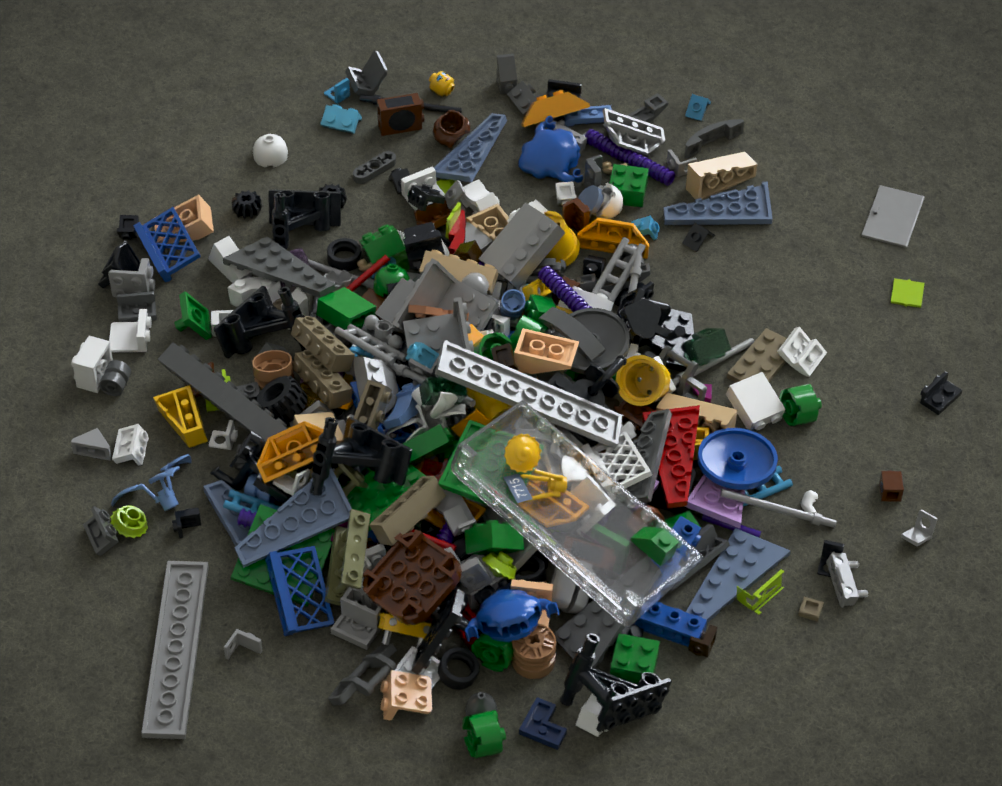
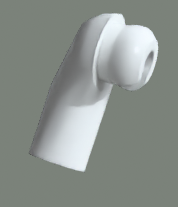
M810 490L804 493L801 507L805 512L812 514L816 512L812 506L816 502L815 499H818L816 492Z

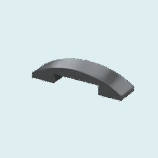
M657 93L646 99L643 107L627 116L650 123L668 106V102Z
M742 119L726 120L699 130L687 141L685 158L687 159L701 153V146L723 136L730 140L743 134L744 121Z
M649 263L641 264L640 268L642 271L641 277L638 278V283L651 275ZM595 273L577 276L580 288L587 291H592L599 280H596ZM630 275L622 289L629 288L631 280ZM606 281L602 289L612 292L616 284Z
M552 307L539 317V321L550 330L555 329L565 338L579 341L578 352L591 363L606 351L603 345L586 327L566 312Z

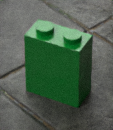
M343 287L318 298L316 315L343 330H347L349 324L361 329L367 316L376 315V305L348 288Z
M439 424L403 443V445L412 449L410 464L416 466L454 446L452 442L454 436L447 426L443 427Z

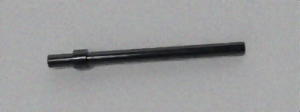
M360 95V101L373 103V105H377V99L384 98L381 95ZM424 103V110L445 113L448 110H454L462 113V108Z

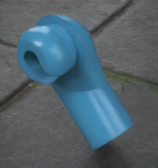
M358 346L349 348L355 354L354 357H358V355L369 358L374 357V355Z

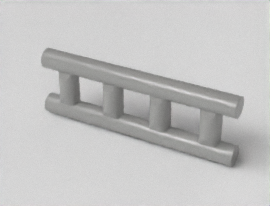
M623 237L591 293L604 294L608 297V300L614 303L630 275L635 255H641L646 248L645 245L640 243L637 248L627 245L629 239ZM623 251L632 254L628 263L619 260ZM615 266L624 269L620 278L611 275ZM606 281L616 284L611 293L602 289Z
M352 324L348 325L347 330L337 327L334 331L338 336L389 365H393L395 359H399L402 362L407 360L406 354Z

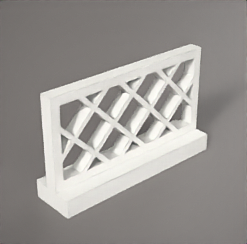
M626 431L619 436V442L625 440L624 443L618 444L615 449L602 443L592 448L588 443L581 446L587 462L607 496L612 501L618 499L617 492L652 476L649 467ZM606 449V452H605V453H598V452H600V451ZM613 450H619L617 454H612ZM625 450L630 451L629 454H623ZM607 459H613L611 463H605ZM619 460H625L623 464L618 463ZM631 460L636 461L635 464H629ZM613 469H619L617 473H611ZM625 470H631L629 474H624ZM637 470L644 471L639 474H636ZM619 479H625L623 482L617 484Z

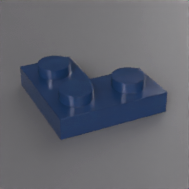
M537 697L519 728V735L558 750L567 734V729L550 722L556 710V704Z

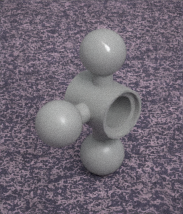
M369 315L365 318V327L369 330H375V337L397 350L402 347V338L398 335H392L393 331L396 333H401V331L392 325L390 321L379 320L375 315Z

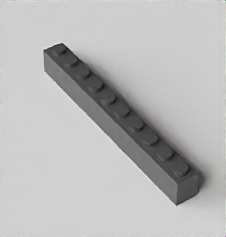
M172 343L158 358L167 370L185 384L190 385L193 390L249 433L253 431L261 436L265 444L269 437L287 429V425L281 419L275 420L273 418L274 415L268 409L263 411L261 409L262 406L256 400L250 401V397L242 390L238 392L237 387L231 381L226 383L224 381L225 378L219 372L214 374L212 372L213 369L207 363L201 364V360L195 354L189 355L190 352L183 345L179 347Z

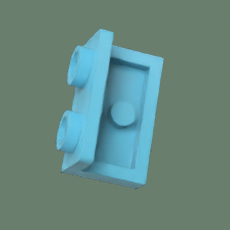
M326 105L321 126L354 134L358 120L361 121L362 117L355 109L349 108L346 110L342 109L339 105Z

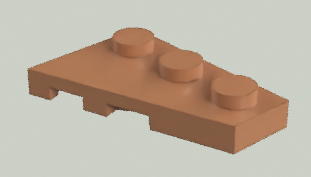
M409 305L408 312L414 313L416 318L453 314V310L429 306Z

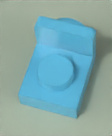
M415 342L409 346L406 359L409 360L411 358L431 369L439 353L422 342Z

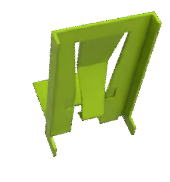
M781 569L753 596L737 586V600L750 610L756 609L754 612L759 615L762 613L759 609L784 588L783 586L781 587L782 573L784 571ZM776 586L775 588H773L771 591H769V592L766 594V592L768 591V589H770V588ZM746 597L751 600L757 597L758 601L751 606L747 603Z

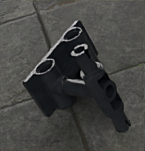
M272 189L268 192L269 223L272 224L273 241L285 249L289 247V231L300 226L314 225V229L317 231H327L331 226H341L340 192Z
M261 286L213 328L226 358H230L235 353L245 354L251 351L253 346L250 339L254 336L288 328L292 332L295 319L305 316L302 315L298 302L293 299L289 287L285 286L278 290L283 303L282 310L273 306L267 288ZM298 342L301 351L307 350L300 342Z
M332 417L325 418L324 430L318 438L317 448L313 454L314 461L311 470L313 480L309 491L311 494L313 493L315 496L322 495L324 482L329 477L332 463L346 464L352 467L365 466L375 472L374 480L379 483L388 484L395 482L400 486L405 484L412 455L411 448L352 417L347 418L343 440L336 444L335 432L338 420Z
M593 633L587 634L583 647L578 649L573 662L568 668L569 672L564 681L565 689L560 697V702L566 706L572 705L576 693L581 691L584 685L602 706L597 717L599 723L596 730L598 732L611 730L616 726L625 725L630 721L658 713L662 708L665 696L669 693L672 681L669 678L661 680L651 672H644L637 685L592 668L591 666L596 657L594 651L600 638Z

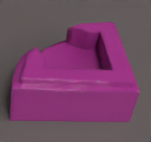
M704 384L707 387L704 402L711 403L712 384ZM692 386L693 393L699 396V391Z

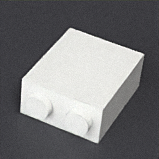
M763 372L734 383L727 390L726 396L734 409L737 410V414L747 430L755 429L758 431L764 428L766 424L770 422L774 424L782 419L785 407Z

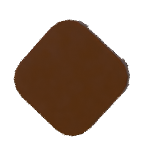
M415 529V532L403 535L399 533L394 538L397 542L371 571L366 569L363 573V590L371 601L406 625H416L425 621L457 586L462 575L461 565L451 552H447L425 537L421 531Z

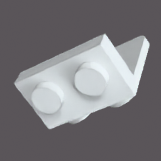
M139 309L138 322H113L111 324L109 338L111 352H147V342H150L149 328L152 325L147 309Z

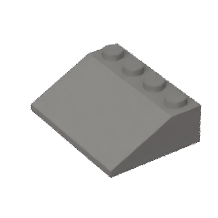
M525 202L481 255L479 260L484 264L494 266L499 276L516 289H519L565 232L557 223Z

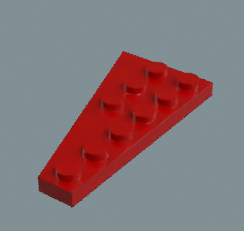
M700 405L669 409L672 416L658 470L667 508L683 507L688 504ZM654 411L643 412L642 418L644 423L650 413Z

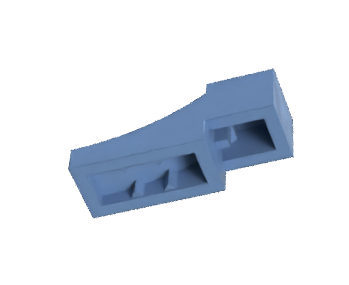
M409 383L401 387L402 390L396 394L397 401L392 413L383 422L385 429L401 426L419 413L415 407L417 402L411 397V394L416 388L422 386L421 383L417 385Z

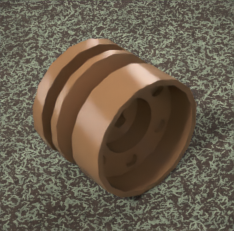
M265 351L254 357L252 361L254 379L258 383L260 390L278 377L291 376L294 378L292 356L285 351Z
M538 623V626L530 635L512 641L514 650L512 666L518 674L529 679H539L547 676L553 670L556 659V637L550 628Z

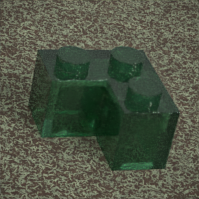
M705 328L692 334V339L684 342L690 361L697 362L699 366L710 363V359L714 357L716 359L726 355L725 352L732 350L724 328Z
M439 375L427 377L419 386L422 405H436L440 392L455 394L458 400L454 405H459L467 396L465 386Z

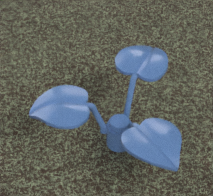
M190 455L180 456L160 469L163 473L155 475L148 481L149 484L160 480L163 490L158 492V497L144 484H137L119 492L111 502L112 507L121 496L140 489L145 490L155 500L156 504L160 502L164 511L179 505L174 496L175 493L172 489L170 476H173L174 472L180 469L179 466H173L191 463ZM164 477L167 479L168 487L165 485Z

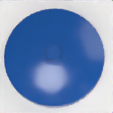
M742 428L721 429L709 434L699 446L698 465L702 473L709 480L722 487L736 490L757 488L767 483L774 476L777 468L778 456L774 446L765 437L751 430Z

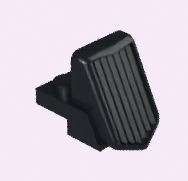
M432 222L409 227L404 230L405 238L403 241L410 269L420 270L426 250H437L442 252V255H445L440 231L435 230Z
M126 240L115 247L102 270L103 276L98 283L100 287L105 288L110 284L108 275L110 270H139L141 262Z

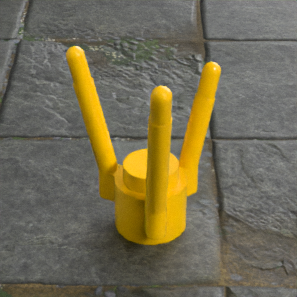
M534 470V473L541 476L521 475L525 479L548 482V490L552 491L532 496L533 499L528 500V502L548 497H560V493L566 492L567 478L563 477V475H555L540 470Z

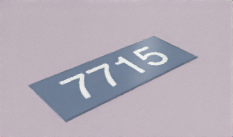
M519 473L504 477L517 503L533 499Z

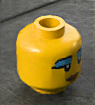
M439 71L437 74L433 73L429 78L430 89L441 97L448 96L455 87L454 79L443 71Z

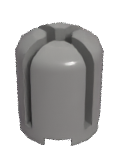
M558 557L550 583L553 584L552 602L557 603L558 609H561L562 612L577 614L587 606L598 569L592 570L593 565L580 560L567 562L564 561L565 557Z

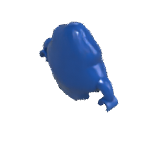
M547 116L545 121L536 127L533 140L523 145L522 154L518 161L519 168L537 179L552 177L562 182H582L583 175H580V169H575L573 175H568L569 170L575 168L580 159V147L571 131L560 128L553 131L552 129L555 128L556 123L552 122V116Z
M499 590L483 601L476 617L467 624L465 628L467 641L469 642L471 637L479 639L478 629L482 633L489 635L493 640L503 642L527 637L538 626V620L543 610H546L548 618L553 613L560 615L558 605L550 600L538 599L528 595L527 592L522 590Z

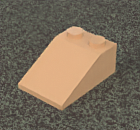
M200 195L174 207L192 241L199 240L214 232L211 207ZM174 215L169 216L166 222H172ZM163 226L161 232L167 233L169 226ZM174 227L172 233L178 234L180 228ZM159 236L156 243H162L165 237ZM169 238L167 244L174 243L176 238ZM180 239V242H186L187 239Z
M523 328L514 352L515 364L518 366L519 372L527 374L571 369L579 341Z

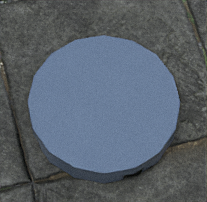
M594 185L585 188L578 197L589 207L591 212L590 218L593 213L596 214L599 211L603 202L602 189Z

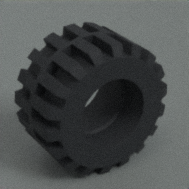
M283 376L265 385L255 400L262 406L261 409L263 411L268 409L274 415L273 418L275 420L279 418L285 424H288L294 420V415H299L304 410L308 396L293 377Z

